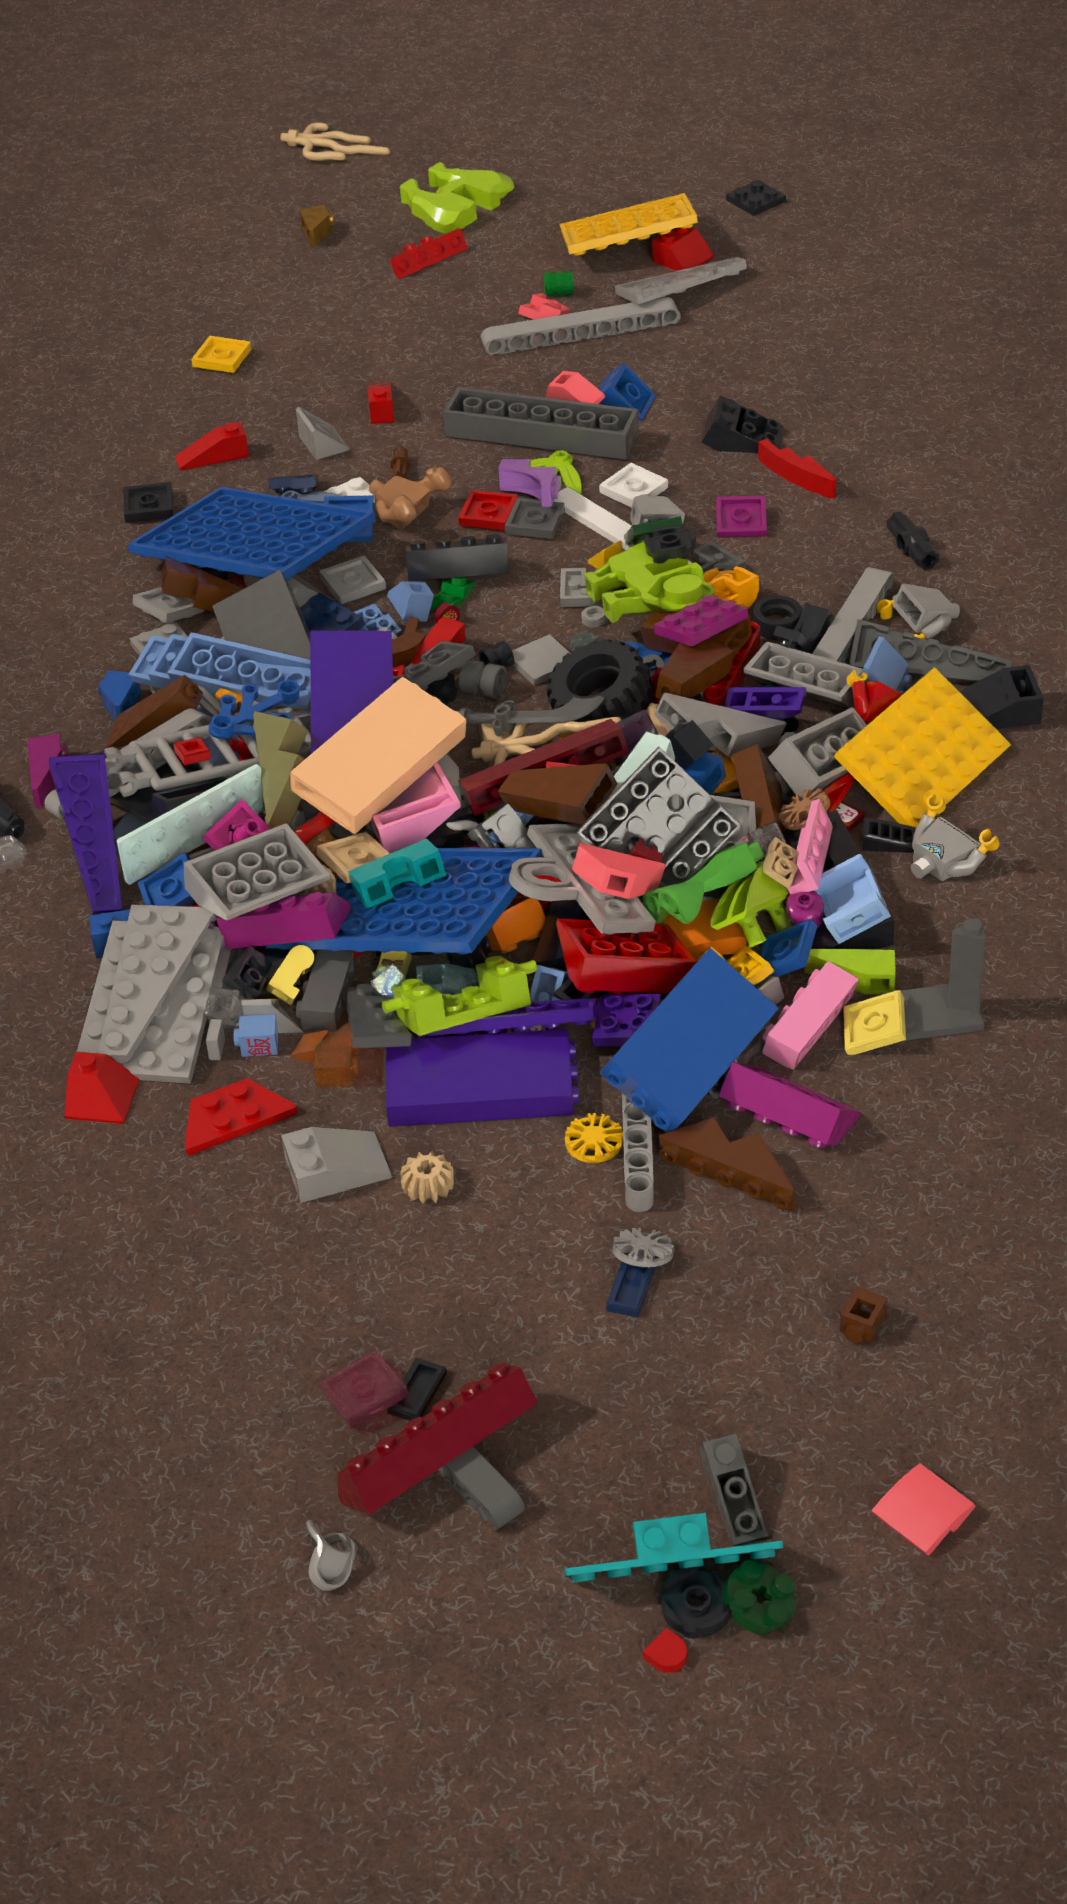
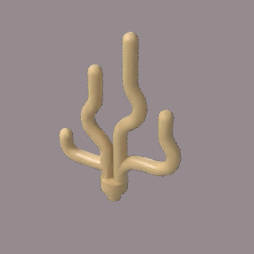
M312 123L306 127L303 133L290 129L288 133H281L280 137L281 141L288 143V146L297 147V145H303V156L313 161H343L345 154L388 155L390 153V149L387 147L340 145L332 139L356 144H369L371 139L368 136L350 135L341 131L325 132L328 130L326 123ZM314 131H324V132H325V133H322V134H312ZM313 146H318V147H328V148L333 149V150L336 151V152H333V151L311 152V151H312V149H313Z
M610 717L587 722H561L549 727L540 734L523 737L526 727L534 723H516L511 736L497 742L494 740L482 741L481 747L472 749V755L474 759L483 758L485 763L495 761V766L505 762L508 756L522 755L534 749L530 747L544 744L561 733H576L608 719H612L621 726L622 720L619 717Z

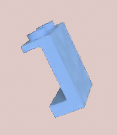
M861 854L822 873L819 889L814 891L823 900L826 916L823 920L838 944L891 917L874 873Z

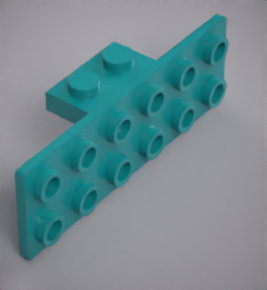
M706 1513L632 1522L637 1559L562 1569L563 1576L571 1575L572 1582L595 1580V1572L607 1571V1576L610 1578L632 1575L631 1567L643 1566V1573L668 1570L667 1563L678 1562L679 1568L704 1566L703 1558L714 1557V1564L740 1561V1553L749 1552L750 1559L775 1557V1549L783 1548V1541L710 1549Z

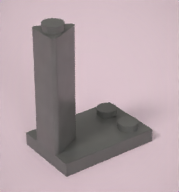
M979 918L967 919L963 925L952 931L948 985L900 990L904 996L906 1040L984 1030L980 1003L986 936Z

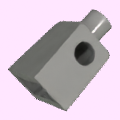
M642 494L633 498L630 515L632 525L679 516L682 518V523L684 522L685 513L668 497Z

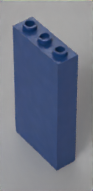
M709 948L599 1073L606 1078L610 1085L622 1092L635 1107L640 1108L649 1116L657 1127L665 1132L673 1131L686 1119L779 1008L713 949Z

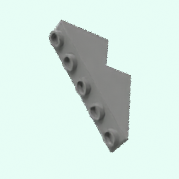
M663 693L654 714L670 730L680 722L685 726L693 720L709 740L727 757L756 744L759 745L760 749L778 743V738H780L786 726L784 721L669 693Z

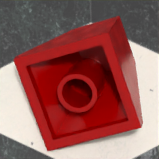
M76 1051L67 1077L65 1119L124 1124L140 1079L130 1074L128 1069L106 1054Z

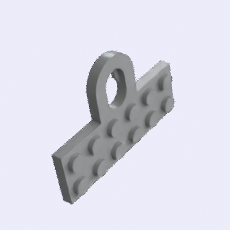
M581 824L529 825L527 836L537 849H542L543 857L522 858L512 864L509 882L515 890L527 897L542 901L576 900L601 934L639 933L654 930L655 919L637 897L625 899L601 893L572 871L579 843L590 845L577 833ZM534 876H552L559 879L561 882H554L547 879H539Z

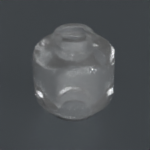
M11 835L0 837V875L19 869L24 863L25 847Z

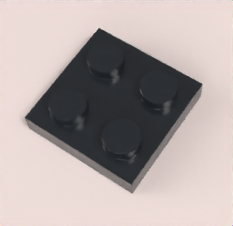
M755 180L748 185L727 193L726 201L755 216L786 202V195L760 180Z
M172 482L123 487L125 523L171 518L174 516Z

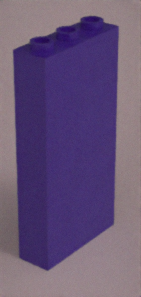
M310 631L311 754L393 685L392 631Z
M568 1029L419 1038L411 1039V1046L386 1047V1109L388 1125L391 1127L574 1115L573 1104L579 1103L578 1085H572V1081H578L577 1064L570 1063V1059H576L575 1041H569Z

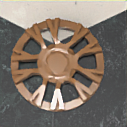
M820 788L815 792H812L810 789L804 790L802 796H799L797 793L796 797H791L793 802L782 806L779 818L782 825L788 830L805 828L811 802L820 799L827 812L830 806V799Z

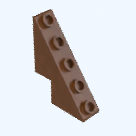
M166 556L160 578L162 593L192 599V604L195 608L214 612L213 605L243 590V588L192 565Z
M712 1117L659 1135V1156L664 1162L669 1164L675 1163L688 1168L695 1175H705L715 1179L722 1186H732L742 1190L752 1198L759 1197L769 1201L779 1209L795 1210V1189L759 1133L729 1142L715 1118Z

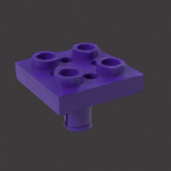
M661 994L601 995L592 1036L594 1046H623L662 1002Z

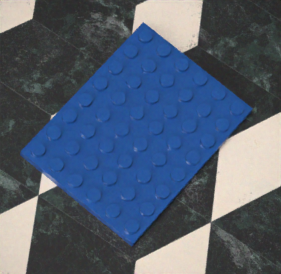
M220 487L128 543L129 553L138 554L141 557H154L165 561L166 556L182 563L197 565L199 568L209 567L217 569V571L236 572L237 575L247 574L256 576L258 579H263L281 570L287 581H289L292 576L304 571L307 566L320 560L322 556L335 550L337 546L350 540L358 532L364 531L376 519L373 511Z
M437 848L441 855L446 876L423 886H419L416 882L412 881L399 883L391 889L394 898L368 909L355 896L352 883L346 884L331 869L336 879V895L350 902L351 905L334 939L265 946L266 948H279L280 950H288L298 945H304L311 950L323 949L329 951L354 950L356 952H363L366 950L383 953L405 951L407 953L432 952L434 954L443 952L472 953L518 893L509 882L512 864L522 858L543 857L542 849Z

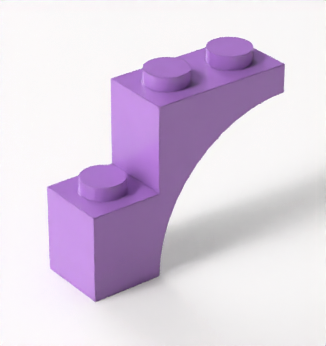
M502 459L499 465L500 490L527 493L537 497L542 502V507H552L554 498H558V490H561V476L557 475L556 467H531V459Z

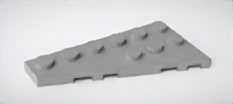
M734 257L615 285L616 295L623 297L624 300L642 304L672 293L685 292L687 288L716 280L726 275H737L740 273L739 271L747 269L746 260Z
M131 905L98 1053L106 1054L115 1061L129 1062L147 1033V1026L154 1016L157 1017L162 1009L161 1004L163 1000L175 988L192 960L191 954L198 943L203 942L207 935V928L211 922H215L218 917L217 915L202 907Z

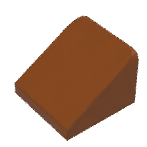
M323 1030L304 1034L291 1053V1058L318 1065L331 1045L329 1031Z

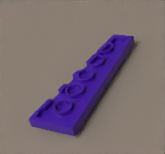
M597 998L533 1001L531 1005L421 1036L416 1034V1037L426 1036V1038L443 1037L444 1034L454 1033L455 1036H466L474 1031H484L487 1034H493L505 1028L524 1031L536 1025L554 1028L567 1022H573L575 1025H584L594 1020L599 1010Z

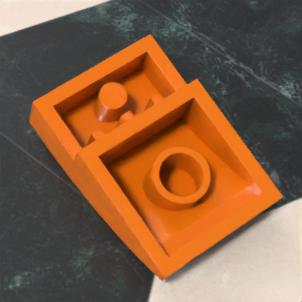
M720 899L702 901L699 914L688 924L682 923L671 914L663 923L671 927L695 959L710 947L714 948L721 955L736 954L747 944L740 924L736 925V922L719 930L711 927L710 920Z

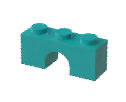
M427 838L348 871L355 896L367 909L394 898L391 889L399 883L412 881L416 882L419 886H423L446 876L440 852Z

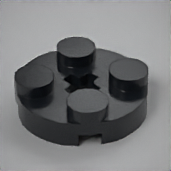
M681 526L657 529L653 531V537L649 539L647 536L644 540L646 553L653 558L654 563H664L668 559L675 558L688 559L693 556V550L697 545L695 532L692 529H689V532L682 531Z
M699 1567L684 1568L673 1573L666 1580L664 1591L661 1594V1612L666 1623L689 1639L709 1636L721 1630L733 1615L729 1604L725 1606L723 1601V1587L727 1581L726 1578L711 1569L710 1573L699 1571ZM695 1597L697 1600L704 1598L705 1601L702 1606L694 1607L691 1606L690 1598Z

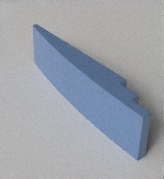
M192 632L188 637L171 634L169 639L152 635L128 674L132 682L163 688L181 676L186 675L192 682L200 687H204L214 698H216L215 693L220 688L242 695V687L245 684L252 683L258 687V699L255 700L257 702L277 694V686L281 681L293 680L299 684V698L294 704L287 705L281 703L276 707L309 709L311 705L309 659Z

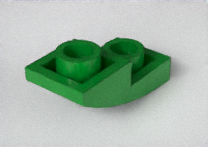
M465 576L452 577L443 581L441 591L433 596L430 609L437 610L443 603H451L459 608L475 588V582L467 580Z

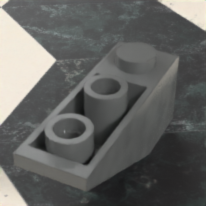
M737 1434L703 1442L697 1450L707 1483L733 1546L767 1537L768 1534Z

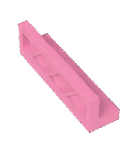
M820 799L811 802L806 826L801 829L796 849L799 852L795 863L798 865L791 886L787 888L790 895L819 889L833 825Z

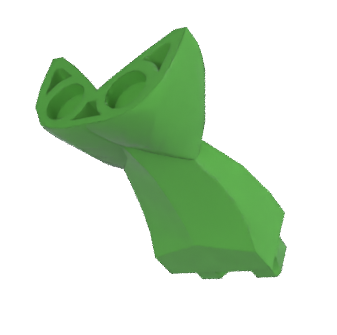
M744 842L718 849L704 864L703 868L689 880L679 884L652 889L645 893L643 896L644 907L655 919L656 923L663 924L669 914H671L682 923L688 924L699 914L705 892L729 885L758 869L755 862L764 858L759 843L753 842L747 845Z

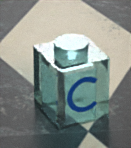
M384 963L372 973L375 979L371 981V984L385 1000L394 998L393 988L401 986L402 982L407 979L394 963L390 966Z

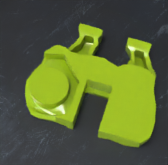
M439 162L428 170L429 186L439 188L436 193L421 190L418 187L417 181L413 178L401 184L400 193L401 203L408 204L414 216L422 219L432 229L447 234L456 229H462L477 220L476 205L488 210H493L500 206V199L514 189V183L510 177L500 172L491 170H463L459 168L448 169L444 163Z
M644 541L610 557L609 561L598 570L584 573L587 595L594 603L602 598L605 616L611 623L617 622L623 615L679 612L685 606L693 605L701 601L703 597L714 596L716 593L714 587L705 582L703 568L697 562L688 564V559L675 558L668 559L664 563H654L653 558L646 553ZM627 587V589L608 592L617 588Z

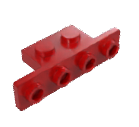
M459 228L436 238H433L432 235L420 239L421 244L415 245L414 242L404 246V251L390 258V263L396 278L401 279L464 251L468 246Z

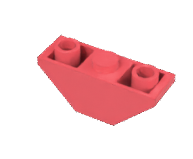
M562 371L548 385L545 398L599 404L605 398V395L578 372Z
M579 843L572 866V871L597 891L625 899L645 895L648 891L658 888L665 869L664 863Z

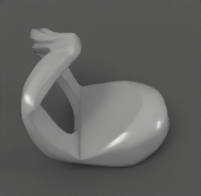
M308 1520L306 1526L310 1533L311 1545L315 1548L309 1564V1578L315 1586L323 1591L335 1590L345 1584L350 1576L358 1551L357 1543L343 1533H329L322 1536L318 1524ZM341 1540L345 1550L336 1549L330 1543Z

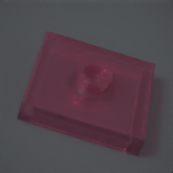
M376 1350L318 1383L324 1396L350 1429L409 1396L406 1385Z

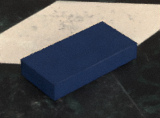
M622 1262L606 1304V1311L638 1318L656 1267H639Z

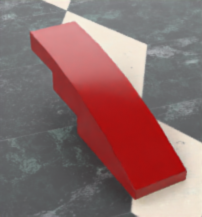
M768 439L758 442V460L774 473L808 491L830 499L836 498V478L810 455L800 458L789 447L779 450Z

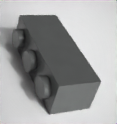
M318 950L316 959L309 970L310 978L305 980L303 984V999L298 1001L296 1006V1017L301 1020L303 1030L337 1032L346 1004V989L351 987L356 972L353 951Z

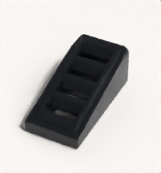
M864 818L863 851L914 853L912 843L906 842V837H912L913 841L917 827L875 818ZM895 836H900V840H896Z

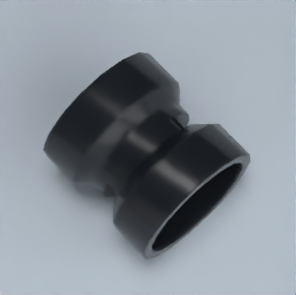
M505 641L495 644L492 649L485 648L479 651V660L484 662L485 666L490 663L507 668L514 664V655L510 646Z

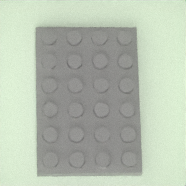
M112 921L77 1052L98 1053L128 921ZM209 926L207 928L206 937L202 943H198L191 954L192 960L170 995H166L161 1004L162 1009L157 1017L154 1016L147 1026V1033L129 1062L116 1061L128 1069L130 1074L138 1077L140 1080L191 1084L225 947L224 936L221 935L219 927Z

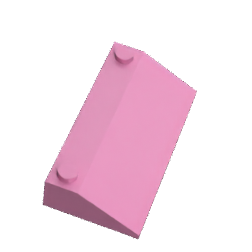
M436 762L379 814L373 815L369 823L380 845L389 853H393L424 840L458 810L461 805L439 763Z

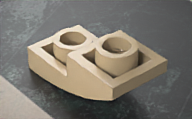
M775 837L769 843L764 859L763 872L789 888L798 868V865L795 863L799 852Z

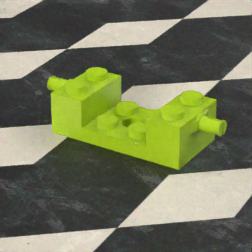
M502 956L489 957L485 960V963L476 965L479 987H466L461 990L462 993L455 995L442 994L419 979H408L403 981L401 986L393 988L394 998L383 1000L382 1008L384 1013L397 1010V1016L405 1027L419 1036L531 1005L526 974L537 972V964L534 960L514 964Z

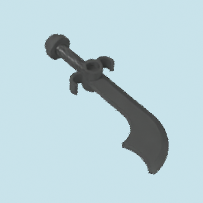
M573 696L566 705L554 710L515 711L514 701L508 700L498 706L494 711L495 713L474 714L471 713L469 708H461L457 712L466 718V730L470 729L472 724L490 723L496 736H504L503 732L513 730L516 725L515 723H561L582 718L594 711L602 703L604 697L597 696L589 699H580Z

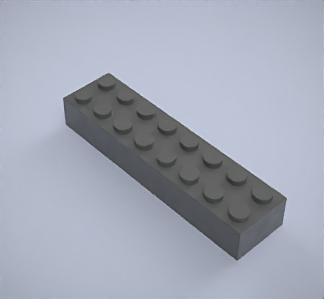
M465 387L456 388L443 411L445 436L556 451L563 450L571 453L625 460L639 435L638 409Z

